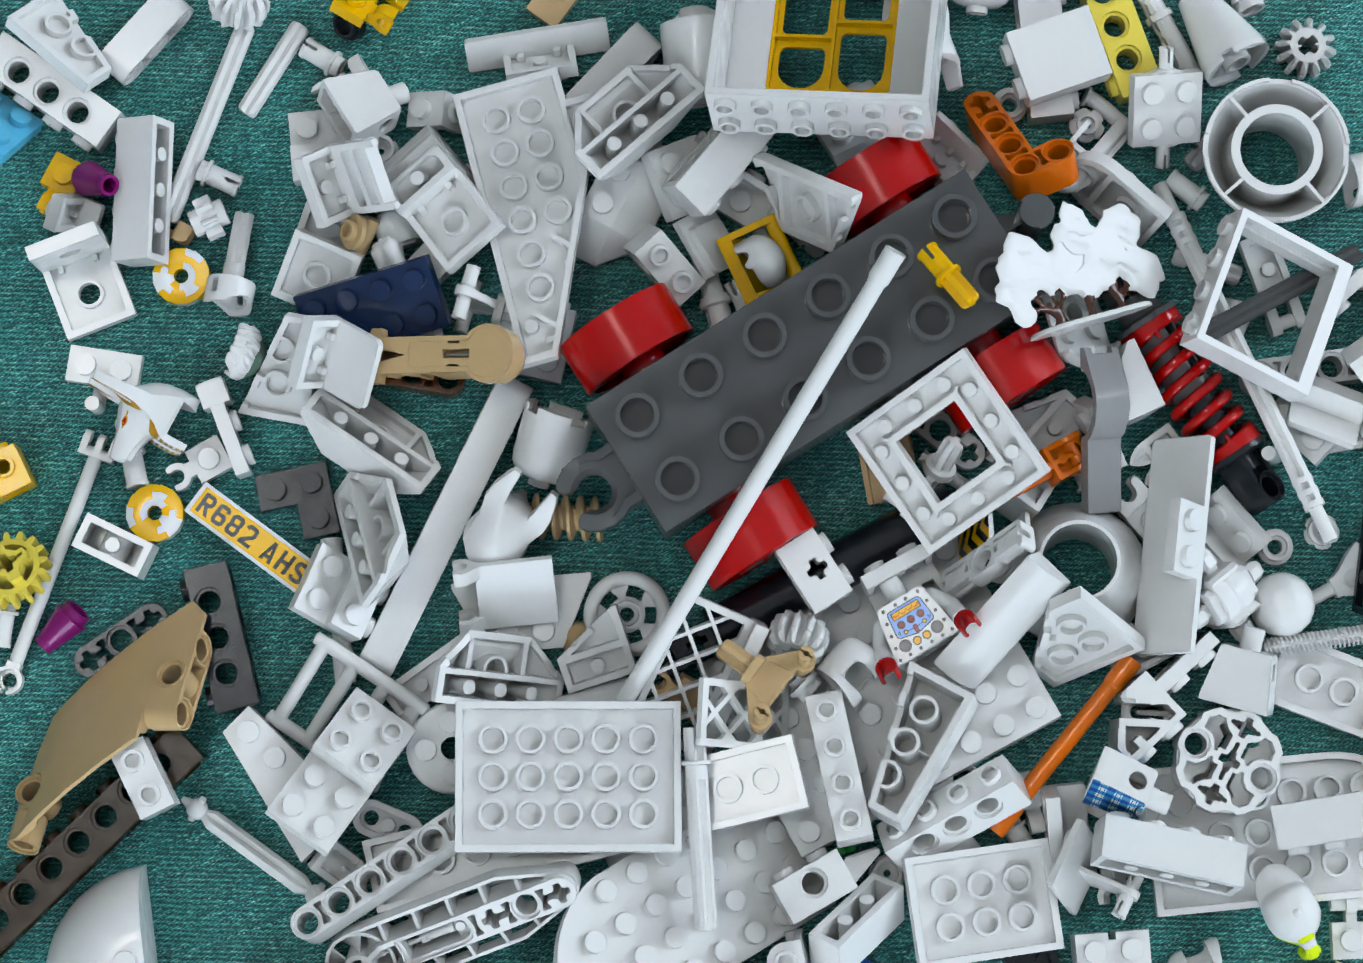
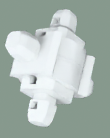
M1205 548L1197 630L1204 626L1212 629L1229 628L1235 640L1240 642L1244 625L1254 627L1248 616L1261 605L1255 600L1258 594V588L1255 584L1262 578L1264 572L1259 562L1249 561L1242 565L1233 561L1217 563L1212 552Z

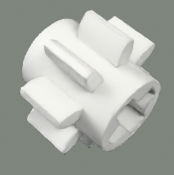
M206 194L193 200L192 204L195 209L187 212V216L197 237L199 238L206 234L211 242L225 236L226 233L223 226L230 224L231 221L221 199L219 198L211 202L210 197Z

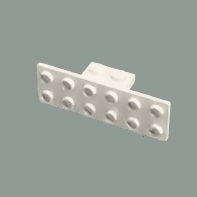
M1211 435L1161 439L1153 442L1141 557V576L1134 629L1144 637L1145 650L1135 653V655L1192 654L1195 652L1216 440Z

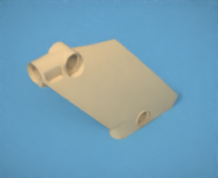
M191 601L158 623L111 659L86 681L53 716L38 751L31 775L24 778L15 789V798L19 802V806L7 840V846L11 850L24 855L38 854L48 821L53 819L62 807L61 798L97 768L138 740L139 734L146 733L148 729L153 731H185L190 728L212 658L211 639L203 630L208 615L194 601Z

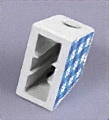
M1105 746L1092 772L1081 803L1106 812H1125L1130 815V818L1139 820L1145 808L1166 816L1174 795L1154 787L1159 774L1157 770Z

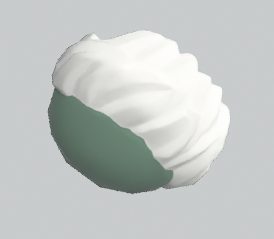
M239 323L237 335H235L234 342L229 348L230 351L227 352L225 357V364L229 370H224V374L233 380H240L253 376L260 370L266 357V347L260 330L255 326Z

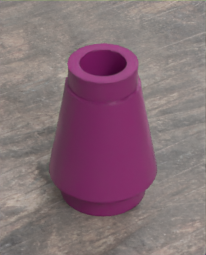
M94 161L83 162L73 170L72 184L77 193L82 196H112L119 189L117 177Z
M68 599L64 604H58L35 640L43 650L51 654L55 649H58L85 630V624L89 621V616L77 603Z

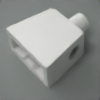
M369 70L323 79L317 102L342 142L346 140L350 142L359 138L363 140L372 136L378 139L396 127L401 112L400 105L410 101V92L405 83L399 82L388 86L378 71Z
M1244 625L1239 645L1229 642L1221 644L1200 690L1199 699L1266 717L1273 714L1278 658L1275 654L1261 651L1266 630Z

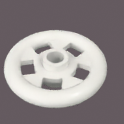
M620 571L610 574L595 584L586 598L583 610L585 628L587 629L606 610L600 603L610 591L618 597L612 604L617 603L619 612L624 608H631L634 612L633 617L627 621L623 620L627 633L640 630L642 640L630 644L634 656H641L670 608L668 598L662 587L647 575L634 571ZM629 586H635L644 590L640 601L634 597L626 596ZM645 607L656 608L655 623H644Z

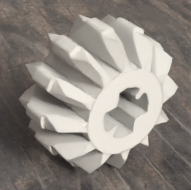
M208 0L212 20L220 21L222 28L234 27L235 32L239 28H244L251 32L253 26H262L270 10L269 0Z
M1307 18L1303 26L1295 19L1290 23V29H1281L1279 35L1282 40L1275 42L1274 49L1283 52L1276 57V63H1288L1284 70L1285 74L1289 75L1296 69L1298 80H1303L1307 72L1315 79L1320 75V69L1328 70L1330 68L1331 62L1328 58L1336 55V49L1327 45L1331 44L1335 38L1334 35L1323 36L1322 33L1326 28L1325 24L1321 23L1315 29L1313 28L1312 18ZM1304 44H1307L1311 49L1304 55L1299 49Z
M785 610L784 613L776 614L774 620L771 621L770 630L766 636V646L771 650V655L801 650L802 646H810L814 651L816 664H820L828 649L830 631L825 628L826 623L824 621L815 619L814 614L806 615L801 610L798 613Z

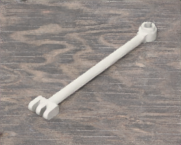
M86 429L77 452L88 456L49 556L53 567L47 570L52 579L49 582L41 583L45 590L44 594L35 592L33 597L34 603L30 604L11 656L7 660L6 665L0 667V693H3L4 690L6 691L7 687L4 684V680L10 674L16 677V684L8 688L5 692L6 695L17 694L24 686L23 663L102 462L110 465L115 463L114 460L109 458L114 439L109 451L104 450L108 440L106 435H99L95 447L91 446L94 431Z

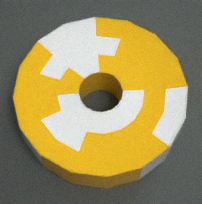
M174 248L169 251L168 265L154 266L152 272L153 284L157 293L167 303L178 307L191 306L200 302L204 297L207 277L211 275V270L207 261L196 251L188 248ZM181 271L188 273V279L184 283L176 281V276Z
M150 484L139 488L130 497L126 506V520L129 528L136 536L151 543H162L172 539L180 532L185 522V507L182 499L174 490L164 485ZM155 507H159L162 511L161 517L157 520H152L150 518V511Z

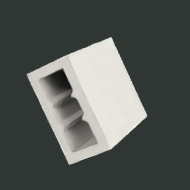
M1088 5L1006 32L1002 40L1003 45L999 46L1005 66L1011 65L1015 75V79H1012L1014 93L1018 100H1024L1026 108L1108 81L1113 73Z

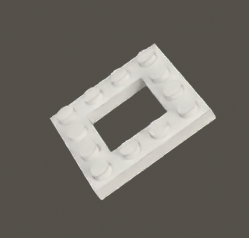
M967 347L962 348L846 432L929 555L1051 471ZM956 402L996 460V463L940 501L900 440L950 404Z

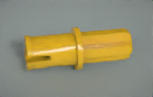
M936 242L927 244L926 247L933 254L934 259H931L923 248L919 251L917 259L936 278V285L940 288L944 287L962 309L972 307L978 300L979 293L962 275L961 266L953 264Z

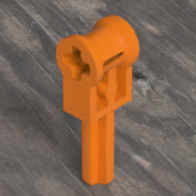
M1080 430L1068 434L1039 451L1051 471L1012 499L1046 481L1049 482L1051 487H1054L1081 473L1080 437L1082 433Z

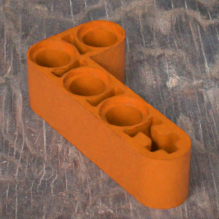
M977 91L966 97L964 109L970 134L1017 200L1021 201L1026 195L1032 193H1041L1048 196L1071 186L1078 180L1079 170L1075 149L1071 141L1058 138L1032 148L991 92Z

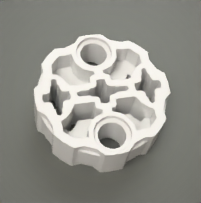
M1222 707L1208 709L1198 713L1197 717L1186 727L1182 728L1174 738L1172 744L1174 748L1173 765L1170 769L1175 785L1182 789L1192 805L1205 812L1229 813L1231 815L1255 810L1256 806L1268 795H1272L1280 783V758L1283 755L1280 741L1263 723L1262 718L1255 713L1244 710L1224 709ZM1247 720L1246 727L1255 735L1244 734L1239 737L1240 730L1232 722H1244ZM1220 724H1222L1223 730L1227 735L1222 747H1218L1224 736L1220 729ZM1191 733L1197 734L1202 740V748L1195 755L1190 754L1185 748V739ZM1258 742L1259 746L1248 748L1243 758H1241L1248 743ZM1231 751L1230 760L1234 762V766L1225 767L1222 771L1223 762L1218 760L1219 756L1227 755ZM1209 764H1212L1205 779L1194 781L1193 776L1204 774ZM1257 768H1262L1268 775L1267 784L1261 789L1256 788L1251 782L1252 772ZM1231 775H1234L1233 778H1232V780H1231V782H1230V784H1229V786H1228L1229 789H1230V791H1231V794H1232V798H1231L1230 793H1229V791H1228L1227 788H1226V785H1227V783H1228V781H1229ZM1214 785L1213 792L1222 801L1209 800L1206 803V795L1198 787L1211 788Z

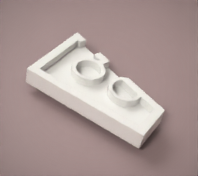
M33 0L9 15L5 26L84 94L109 78L111 66L92 37L84 34L78 25V16L73 9L69 10L63 0Z
M288 312L284 316L260 370L256 374L251 388L238 411L239 414L306 426L299 412L315 393V389L296 390L286 384L304 317L303 314Z

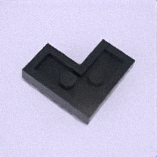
M326 461L254 476L262 513L298 506L304 540L306 541L341 533Z

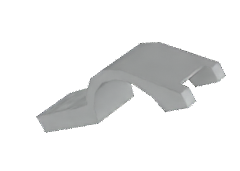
M1107 346V353L1093 354L1091 348L1084 347L1080 348V368L1086 373L1091 386L1093 416L1087 434L1081 438L1082 511L1086 514L1121 512V437L1124 435L1129 421L1130 398L1128 383L1118 346Z

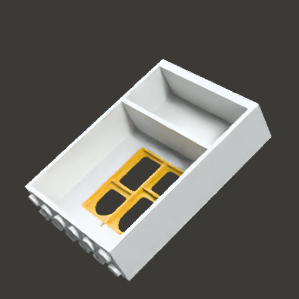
M717 0L704 92L713 130L727 134H735L741 131L757 132L761 135L793 133L801 137L820 134L831 135L836 138L867 136L876 140L886 137H899L910 141H919L923 138L934 139L948 0H891L890 16L886 21L847 20L845 18L846 0H831L828 30L823 35L786 34L783 31L787 0ZM847 35L883 36L887 40L884 71L881 80L867 90L849 89L839 79L838 69L841 42ZM784 49L822 50L825 53L823 72L815 84L806 88H793L782 82L779 77L778 68L780 54Z

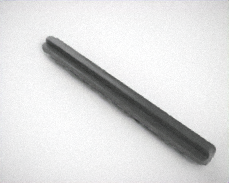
M1351 244L1332 254L1353 266L1363 260V253L1360 252L1359 247L1355 244ZM1306 269L1292 275L1211 318L1206 335L1214 339L1220 338L1317 286L1320 277Z

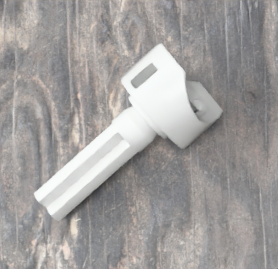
M236 211L234 215L223 273H216L207 277L203 298L204 302L213 301L231 317L250 315L256 289L252 281L244 278L254 215L243 213L242 211Z

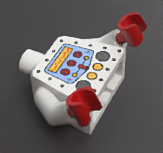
M898 576L885 581L879 588L889 604L876 612L878 620L874 623L872 632V648L876 661L875 671L882 685L886 684L884 678L888 673L895 672L897 678L900 679L902 677L900 669L902 671L907 669L910 661L917 663L950 643L959 632L964 637H969L966 627L970 623H976L980 627L982 625L981 621L971 610L966 609L957 598L936 588L925 590L919 585L907 592Z

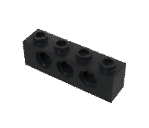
M224 560L183 570L185 580L179 581L184 602L194 601L204 611L202 603L208 594L216 593L220 597L221 603L218 610L213 613H206L208 616L203 630L210 639L213 632L217 629H225L229 634V641L226 646L220 649L212 646V658L207 671L210 686L204 688L209 709L215 708L216 714L223 715L246 709L248 706L263 705L231 564ZM227 664H233L237 669V678L231 684H223L219 678L221 668Z

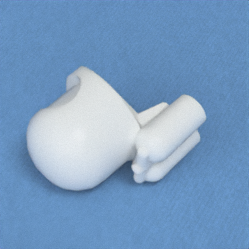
M396 209L382 211L376 217L380 222L376 231L378 242L372 245L371 256L378 269L406 261L404 250L418 245L423 240L410 223L399 215Z

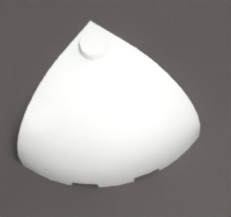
M143 865L117 872L99 881L84 892L61 919L53 935L46 963H158L147 866Z

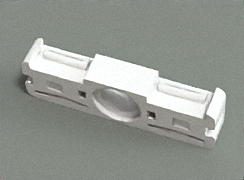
M1019 519L1015 520L944 570L940 579L945 587L941 591L960 600L978 586L984 588L1008 571V565L1027 552L1034 553L1036 546L1033 527Z

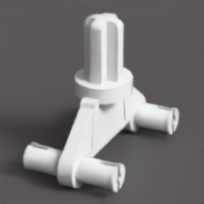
M466 264L462 282L455 287L454 295L458 297L451 317L456 319L453 331L466 335L473 314L492 315L491 323L499 326L502 321L511 323L504 294L499 292L496 300L481 293L480 289L483 282L478 280L481 268L473 264Z
M951 436L944 437L935 453H929L928 450H925L917 463L923 465V471L926 475L925 479L932 489L939 483H948L958 490L970 481L956 472L955 462L963 450V445L960 443L961 439L957 436L954 438ZM886 492V494L883 497V500H886L891 505L896 507Z

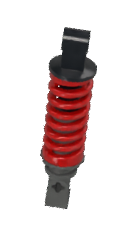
M1119 276L1117 278V282L1119 289H1121L1124 285L1123 279ZM1103 291L1100 297L1103 298L1109 309L1119 308L1117 301L1110 292ZM1128 291L1125 297L1126 306L1142 301H1150L1153 305L1118 318V322L1122 324L1123 330L1116 340L1120 341L1123 345L1128 340L1135 338L1150 372L1153 371L1154 373L1152 377L1158 389L1163 387L1165 389L1161 394L1166 404L1164 406L1176 405L1170 413L1172 421L1180 422L1191 418L1182 427V436L1191 437L1202 434L1215 437L1212 475L1217 473L1221 475L1235 498L1250 515H1257L1281 500L1285 495L1283 481L1274 472L1268 461L1262 457L1261 451L1258 448L1266 437L1264 434L1261 435L1255 424L1251 421H1245L1235 426L1234 422L1243 415L1244 408L1239 404L1227 409L1223 408L1233 397V391L1229 388L1213 393V390L1222 381L1221 373L1213 372L1208 375L1205 370L1211 365L1212 361L1204 357L1197 359L1195 352L1179 345L1184 332L1182 331V324L1178 326L1174 324L1183 319V317L1176 308L1174 300L1161 304L1157 296L1155 298H1146L1137 291Z

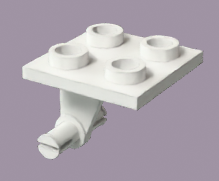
M1076 818L1072 829L1068 830L1064 836L1063 848L1056 862H1053L1048 870L1046 884L1069 914L1075 916L1090 886L1120 895L1111 914L1119 919L1126 920L1133 902L1139 900L1141 895L1139 888L1144 877L1129 874L1125 885L1096 873L1099 867L1090 866L1093 833L1082 819Z

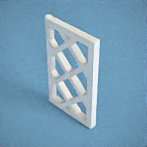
M699 677L696 745L736 748L764 741L762 736L768 729L760 735L753 733L748 722L747 705L743 709L734 695L739 689L745 690L743 682ZM709 686L719 687L723 692L721 698L714 705L708 699ZM786 686L780 693L778 707L774 711L770 707L772 714L770 727L773 726L776 730V737L787 735L789 686ZM729 701L737 716L727 727L718 712ZM711 720L714 721L721 732L717 739L706 738L707 725ZM742 722L751 734L747 742L736 741L732 735Z

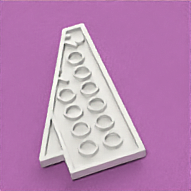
M557 66L452 95L475 186L507 226L490 241L513 333L518 336L525 349L524 369L560 359L590 171L574 156V112L597 91L566 99Z

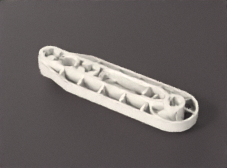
M559 861L547 865L491 870L347 926L338 932L330 942L326 952L325 963H405V961L422 963L430 959H434L435 963L468 962L529 938L562 910L573 904L581 886L579 869L571 862ZM511 879L493 887L487 884L495 880ZM474 888H478L479 891L459 900H456L454 897ZM521 895H531L535 900H526ZM443 900L445 902L444 906L426 913L421 910ZM411 913L412 918L392 926L389 924V921ZM532 920L534 921L532 924H530L528 927L524 929L518 930L513 933L511 931V928L517 927ZM498 933L502 936L482 945L478 944V941ZM343 941L351 945L347 957H344L334 949L337 943ZM467 946L469 949L448 958L445 956L446 953Z

